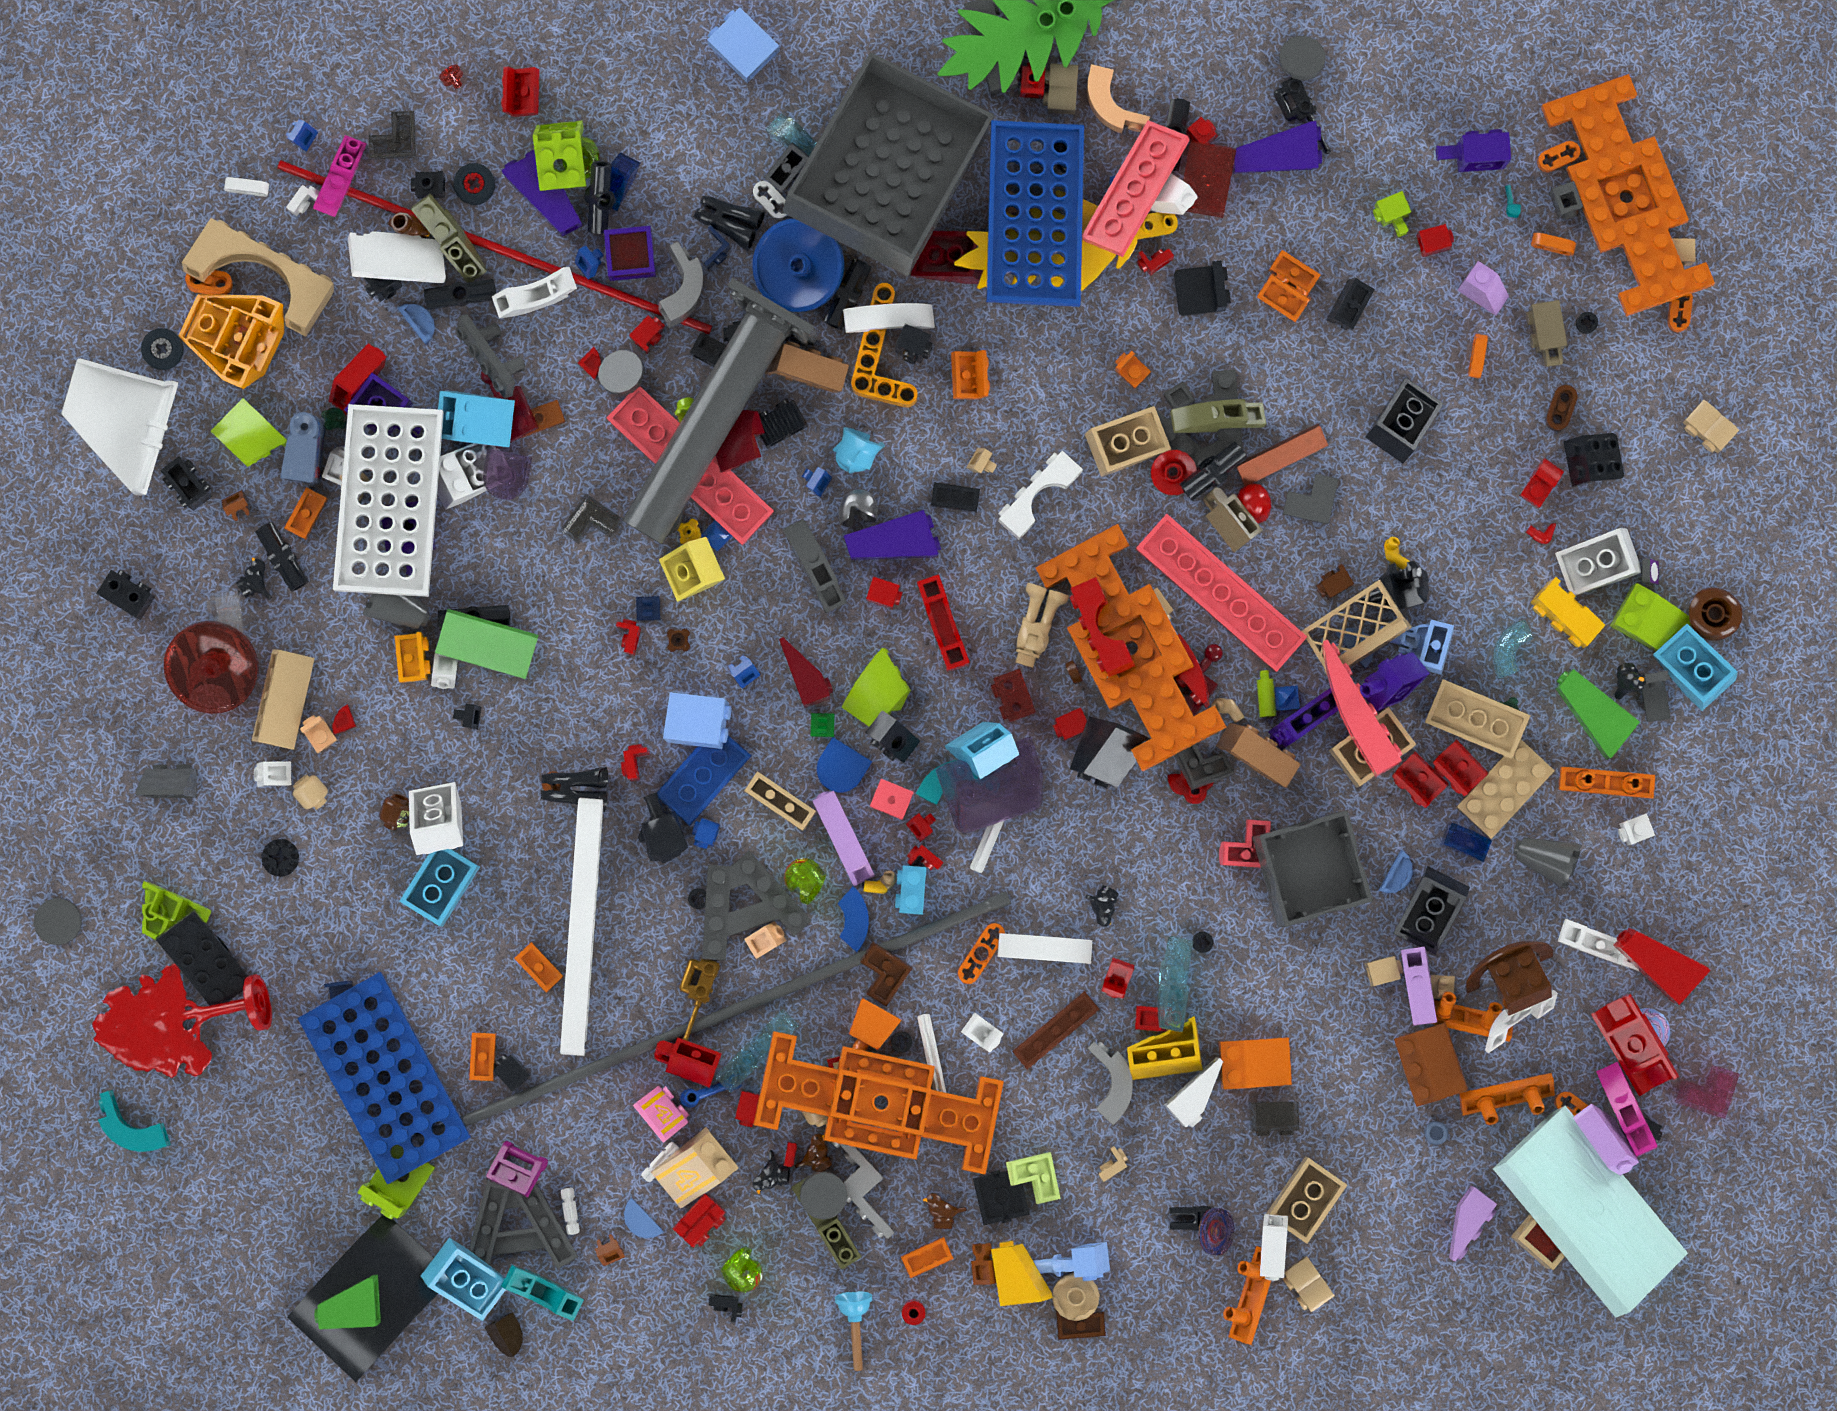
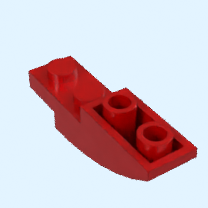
M1179 633L1178 637L1194 667L1178 674L1174 679L1182 688L1187 686L1192 693L1189 696L1198 706L1202 703L1207 708L1210 706L1209 692L1203 671L1191 648Z

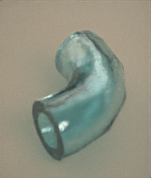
M1524 619L1506 628L1495 642L1492 659L1498 680L1520 671L1516 662L1517 651L1522 645L1533 640L1530 628Z

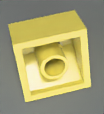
M707 537L686 542L659 559L677 602L713 587L725 579Z

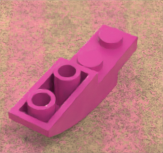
M347 135L344 136L313 209L336 217L350 188L367 143Z
M1616 1062L1596 1071L1636 1157L1658 1148L1619 1063Z

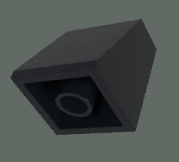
M1089 716L1070 770L1077 772V777L1089 782L1091 779L1095 780L1094 785L1105 789L1108 788V785L1118 788L1136 763L1131 749L1151 738L1118 723Z

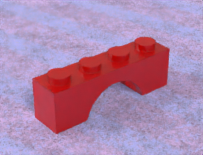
M940 575L917 581V587L947 673L968 666L970 662L956 627Z
M1097 577L1070 588L1073 594L1069 597L1074 609L1079 608L1082 614L1078 618L1083 630L1088 629L1091 635L1087 639L1092 651L1097 650L1100 656L1096 661L1101 672L1106 671L1108 676L1111 677L1134 667L1135 664L1124 640L1107 638L1099 630V615L1108 604V601Z

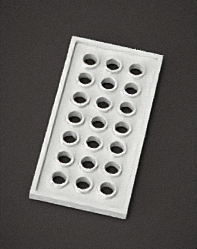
M348 405L333 581L334 591L429 597L443 410ZM369 424H374L377 426V432L371 436L366 435L364 432L365 427ZM393 425L401 428L400 434L396 437L388 435V430ZM415 427H422L424 434L420 438H413L411 435L412 430ZM367 447L375 449V455L370 459L363 457V450ZM391 448L399 451L398 457L394 460L386 458V453ZM413 450H420L422 452V458L419 461L410 460L409 456ZM365 470L373 472V478L368 482L361 480V474ZM393 471L397 474V478L393 483L384 481V476L387 472ZM411 473H418L420 475V481L417 484L412 485L408 483V476ZM363 493L371 495V501L367 505L359 503V497ZM388 494L395 497L393 505L384 506L382 504L383 497ZM410 496H416L419 500L418 504L413 508L406 506V499ZM361 516L369 518V524L365 528L357 526V520ZM387 517L393 520L392 527L382 529L380 527L381 520ZM408 519L416 520V528L412 531L404 529V523ZM360 539L367 541V548L364 551L355 550V543ZM382 541H389L391 543V548L386 553H382L378 549ZM406 542H412L415 545L414 551L410 554L402 552V546ZM359 562L364 563L365 571L359 575L354 574L353 566ZM380 564H387L389 566V572L385 576H379L376 572ZM405 565L413 568V572L409 577H402L400 575V570Z

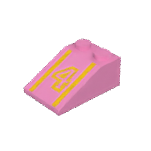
M659 1085L633 1106L664 1143L689 1123L687 1117L690 1115L682 1105L678 1107L672 1101L674 1095L666 1086L662 1089Z

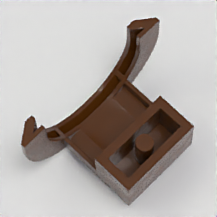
M1520 941L1494 951L1474 968L1466 981V993L1468 994L1480 988V979L1488 970L1498 988V997L1508 1016L1552 998V986L1534 954L1536 952V955L1539 956V961L1542 962L1553 957L1552 947L1545 942Z

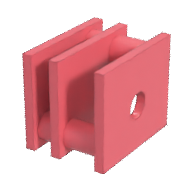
M881 779L870 807L903 820L914 792Z

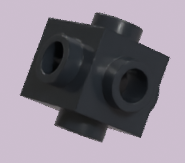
M364 277L366 283L364 289L371 298L375 296L379 302L392 298L397 290L403 287L401 280Z

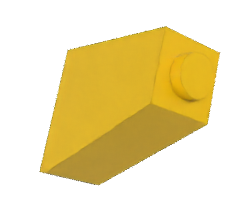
M1005 1241L999 1243L1000 1247L991 1249L1000 1306L1042 1302L1053 1298L1052 1292L1023 1244L1014 1245L1013 1241Z

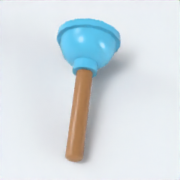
M864 1291L845 1292L835 1296V1303L838 1304L840 1312L848 1316V1321L851 1323L853 1368L855 1371L863 1370L860 1321H862V1315L868 1311L872 1301V1294Z

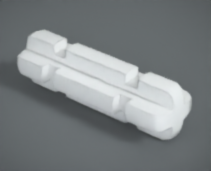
M670 1142L665 1147L666 1150L662 1151L651 1162L650 1167H647L642 1172L641 1176L647 1182H651L655 1178L651 1171L679 1149L674 1142Z
M573 1188L561 1190V1198L564 1199L562 1205L564 1219L567 1222L565 1226L568 1235L577 1234L580 1231L579 1223L576 1221L578 1220L576 1202L573 1201L575 1197Z

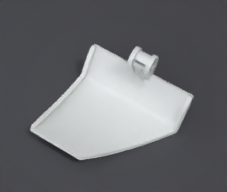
M80 358L76 361L61 414L133 494L139 496L146 495L158 452L163 446L161 444L163 436L168 429L166 424L178 382H164Z

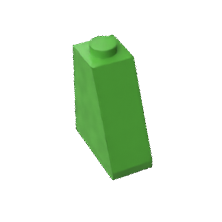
M372 1275L317 1305L318 1308L315 1309L314 1317L315 1322L319 1324V1329L375 1327L380 1324L378 1275Z

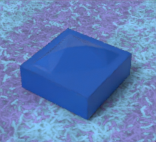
M714 520L701 534V538L707 537L710 546L718 553L732 535Z
M1298 685L1274 687L1276 711L1300 709Z

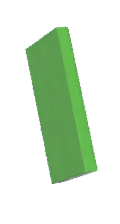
M447 609L435 653L526 679L539 635Z

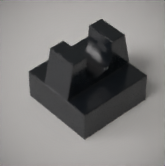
M466 703L465 710L454 709L453 719L463 721L462 727L478 730L482 707Z

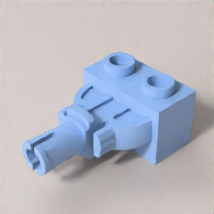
M1431 620L1430 625L1421 624L1412 627L1408 632H1404L1390 643L1397 644L1399 646L1398 652L1408 654L1414 652L1429 672L1442 675L1454 632V625Z
M1107 1242L1083 1244L1072 1248V1257L1062 1258L1061 1254H1056L1051 1259L1033 1260L1040 1274L1054 1273L1057 1277H1061L1064 1274L1063 1272L1074 1271L1075 1278L1082 1277L1083 1281L1097 1280V1278L1103 1277V1273L1110 1271Z

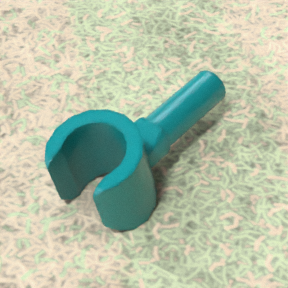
M1511 185L1505 186L1507 195L1506 214L1508 217L1518 218L1521 212V205L1513 204L1514 199Z

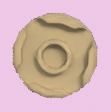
M1070 1273L1057 1281L1053 1288L1052 1300L1055 1309L1061 1316L1068 1320L1079 1321L1087 1319L1095 1312L1099 1304L1100 1294L1093 1280L1083 1281L1082 1277L1075 1278L1074 1273Z

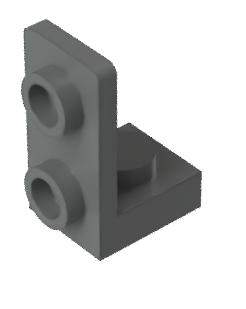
M1668 671L1642 675L1644 677V689L1641 692L1647 722L1670 719L1665 681L1669 680Z

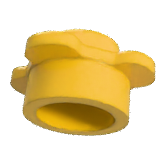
M690 519L689 522L684 524L681 523L677 530L680 533L681 544L701 538V531L696 519Z

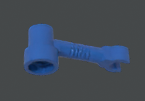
M732 1074L727 1080L711 1085L710 1088L705 1087L697 1091L694 1089L682 1091L679 1096L680 1104L685 1108H692L698 1104L700 1099L728 1089H739L742 1085L733 1086L731 1084V1079L738 1076V1074ZM688 1094H692V1095H693V1097H694L693 1102H689V1101H688V1099H687Z

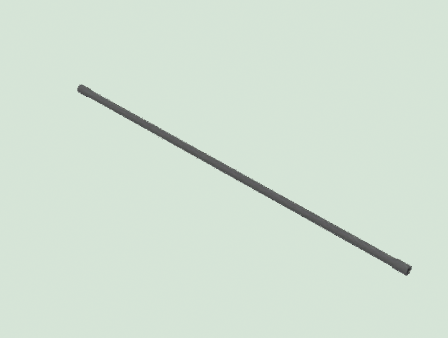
M1004 891L987 898L981 903L879 945L887 951L893 952L987 912H993L1011 904L1007 892ZM867 949L698 1018L694 1021L690 1035L861 965L860 960ZM689 1023L460 1117L466 1127L652 1051L656 1049L659 1041L671 1043L676 1041L677 1037L683 1038ZM444 1123L433 1126V1132L436 1135H442L445 1132ZM416 1133L417 1141L422 1146L425 1141L424 1136Z

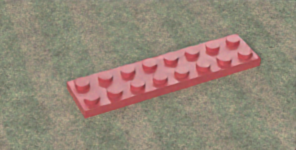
M638 387L633 393L628 394L606 418L654 464L658 461L680 424L642 387ZM716 456L690 497L742 546L774 513V510L731 470L721 473Z
M1168 514L1160 520L1136 547V550L1273 671L1277 672L1307 638L1303 632Z

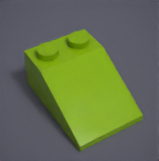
M1635 583L1630 587L1610 627L1657 651L1686 624L1689 626L1691 624L1689 615L1655 592Z

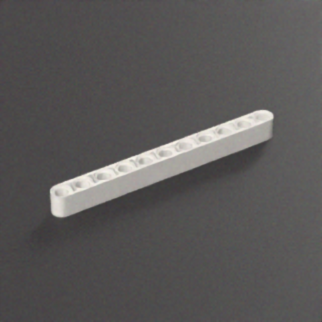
M579 798L560 1048V1053L563 1055L585 1056L586 1052L584 1046L588 1027L603 799Z

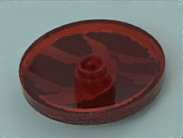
M201 621L185 627L172 639L164 657V674L172 693L183 704L199 712L217 714L235 709L250 696L258 680L259 662L251 642L239 630L218 621Z

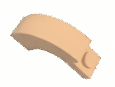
M1091 64L1087 81V97L1095 116L1106 127L1118 133H1122L1124 125H1127L1131 131L1141 132L1150 116L1126 111L1117 106L1110 94V84L1114 70Z

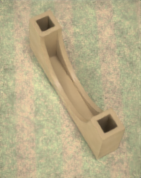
M210 218L182 261L183 272L204 282L213 271L234 262H255L269 267L284 280L291 294L289 309L285 315V326L306 337L334 293V283L323 274L318 275L312 272L305 264H297L291 261V258L284 253L278 254L272 251L263 242H255L246 233L231 229L224 221H216Z

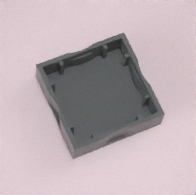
M1347 810L1252 836L1278 927H1288L1315 919L1322 914L1345 910L1373 901L1365 870L1357 854V842Z

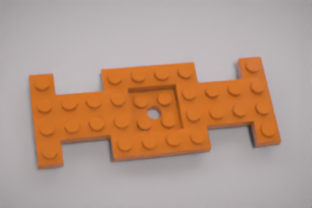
M1629 74L1547 102L1541 106L1549 128L1568 121L1572 122L1587 160L1568 166L1566 170L1571 182H1575L1583 204L1582 210L1600 253L1617 247L1623 248L1638 283L1637 287L1618 294L1626 317L1709 288L1715 284L1707 262L1684 270L1668 229L1688 223L1689 219L1655 136L1633 144L1617 104L1637 97V92ZM1624 192L1629 193L1632 196V201L1629 203L1623 202L1620 199V194Z
M1116 524L1037 566L1036 570L1046 589L1066 579L1074 587L1097 577L1108 601V604L1099 615L1098 627L1100 632L1107 638L1124 640L1126 645L1134 643L1138 646L1137 652L1131 655L1135 666L1118 673V675L1109 677L1106 671L1102 673L1096 660L1100 656L1097 650L1092 651L1087 639L1091 635L1088 629L1083 630L1080 621L1067 627L1109 709L1112 710L1132 700L1152 739L1131 749L1143 772L1227 727L1215 705L1193 716L1173 677L1194 667L1151 585L1148 584L1128 594L1109 556L1130 546L1121 528Z
M773 1031L754 1126L778 1130L782 1107L828 1117L823 1140L913 1160H917L921 1137L966 1146L961 1170L986 1174L1004 1081L980 1076L975 1099L935 1091L931 1089L935 1066L845 1046L841 1049L838 1069L792 1060L797 1036ZM877 1096H883L887 1100V1106L882 1110L876 1108L874 1104Z

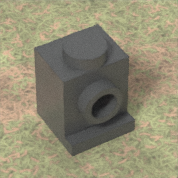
M1574 181L1550 190L1549 196L1552 199L1558 218L1564 217L1565 220H1569L1579 215L1578 211L1583 208V204ZM1562 200H1567L1569 207H1564Z

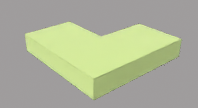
M1051 1152L1006 1162L1011 1186L1032 1181L1036 1204L1061 1199Z

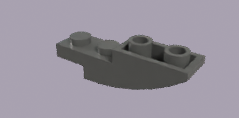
M801 519L783 528L782 530L802 570L805 571L824 612L828 613L846 604L847 601L838 585V580L805 520Z

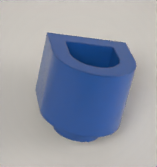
M704 818L700 822L696 821L692 831V835H695L693 845L703 849H707L708 846L714 847L720 824Z

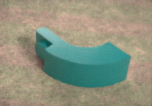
M511 1265L501 1285L505 1290L528 1298L553 1313L574 1321L584 1301L583 1298L532 1271L524 1270L514 1265Z

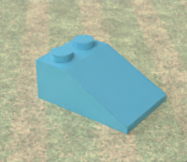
M1688 624L1653 654V657L1665 671H1668V675L1682 692L1701 711L1711 704L1737 678L1738 671Z
M451 1238L446 1241L421 1275L429 1288L482 1321L506 1291L501 1287L505 1279L502 1274Z

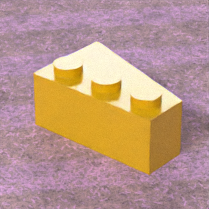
M1555 577L1548 581L1530 602L1534 606L1532 609L1539 616L1549 618L1552 621L1550 625L1560 633L1564 631L1569 635L1568 640L1575 647L1579 648L1581 646L1585 648L1604 628L1605 624L1587 606H1582L1574 599L1576 596L1571 591L1567 593L1558 585L1561 581Z
M1195 1016L1177 1027L1172 1026L1168 1028V1031L1158 1036L1153 1035L1127 1048L1132 1080L1203 1070Z

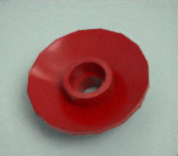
M1168 450L1159 454L1154 459L1151 466V479L1154 486L1160 492L1167 495H1180L1185 492L1179 484L1196 472L1197 467L1194 460L1186 452ZM1171 467L1177 468L1175 475L1169 474Z

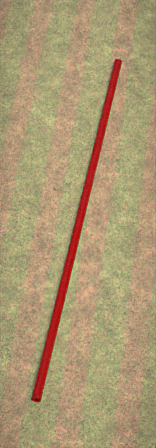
M280 160L277 167L279 170L323 186L326 179L324 176ZM350 187L346 194L391 213L397 214L402 212L417 218L412 210ZM464 231L471 243L550 274L561 269V267ZM571 272L576 284L662 316L657 304ZM691 317L686 318L680 323L709 335L713 327Z

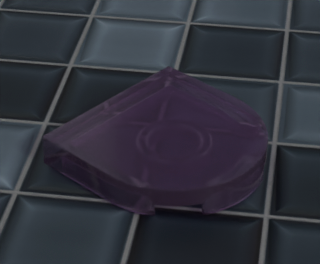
M487 449L483 471V481L487 491L495 498L502 500H511L517 497L527 487L532 458Z

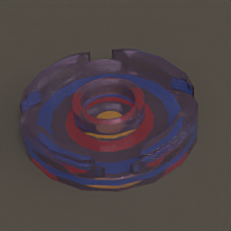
M1211 1208L1205 1212L1201 1219L1198 1234L1199 1242L1203 1251L1209 1255H1222L1232 1245L1233 1239L1230 1238L1231 1233H1234L1235 1227L1233 1218L1227 1210Z

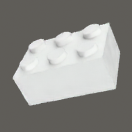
M452 782L409 791L410 835L416 855L430 854L435 851L455 849L463 846L462 808L456 783Z

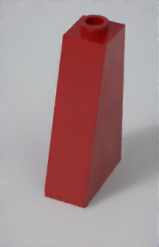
M1631 928L1622 931L1613 945L1671 1002L1678 1005L1687 998L1711 971L1707 966Z

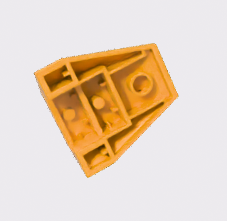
M198 294L178 336L223 381L245 389L265 375L284 335L283 304L260 295Z

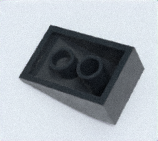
M1405 377L1373 423L1365 438L1403 464L1415 451L1444 403Z
M1427 866L1393 934L1419 947L1425 946V950L1436 955L1463 906L1470 887Z

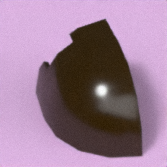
M513 1312L505 1315L499 1321H494L484 1327L495 1346L508 1357H514L519 1352L523 1343V1332Z

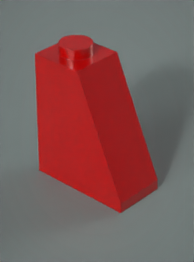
M368 343L333 379L328 402L347 415L344 409L370 374L373 373L378 376L384 368L387 356L384 355L383 351Z

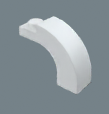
M563 267L537 282L506 288L492 296L499 318H507L555 304L567 298L568 294L576 290L577 287L570 267Z

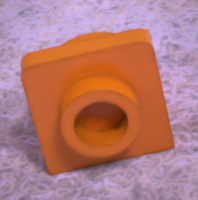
M1133 351L1128 355L1124 352L1115 361L1117 364L1115 371L1136 389L1151 371L1134 356L1135 353Z

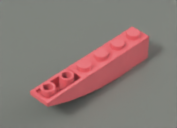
M1327 639L1322 643V650L1334 700L1350 737L1374 776L1377 777L1398 765L1402 761L1400 756L1403 754L1396 743L1392 745L1388 738L1390 733L1385 724H1379L1375 717L1378 714L1371 703H1366L1360 693L1361 685L1353 682L1350 677L1353 673L1348 664H1342L1338 656L1341 654L1334 643L1330 644Z

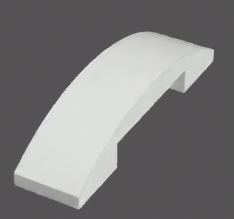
M881 304L843 310L846 333L903 328L904 324L917 329L935 328L931 304Z
M1568 919L1564 920L1558 942L1639 971L1613 946L1617 938L1587 928V926Z
M999 933L998 957L1091 964L1093 940Z
M1552 990V998L1508 1016L1504 1009L1492 1024L1485 1051L1490 1053L1503 1044L1506 1040L1508 1029L1529 1014L1539 1019L1552 1010L1558 993Z

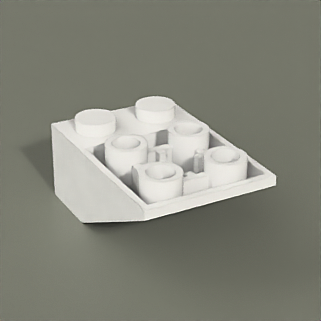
M473 443L440 456L437 494L446 510L513 478V475L500 449L493 445Z

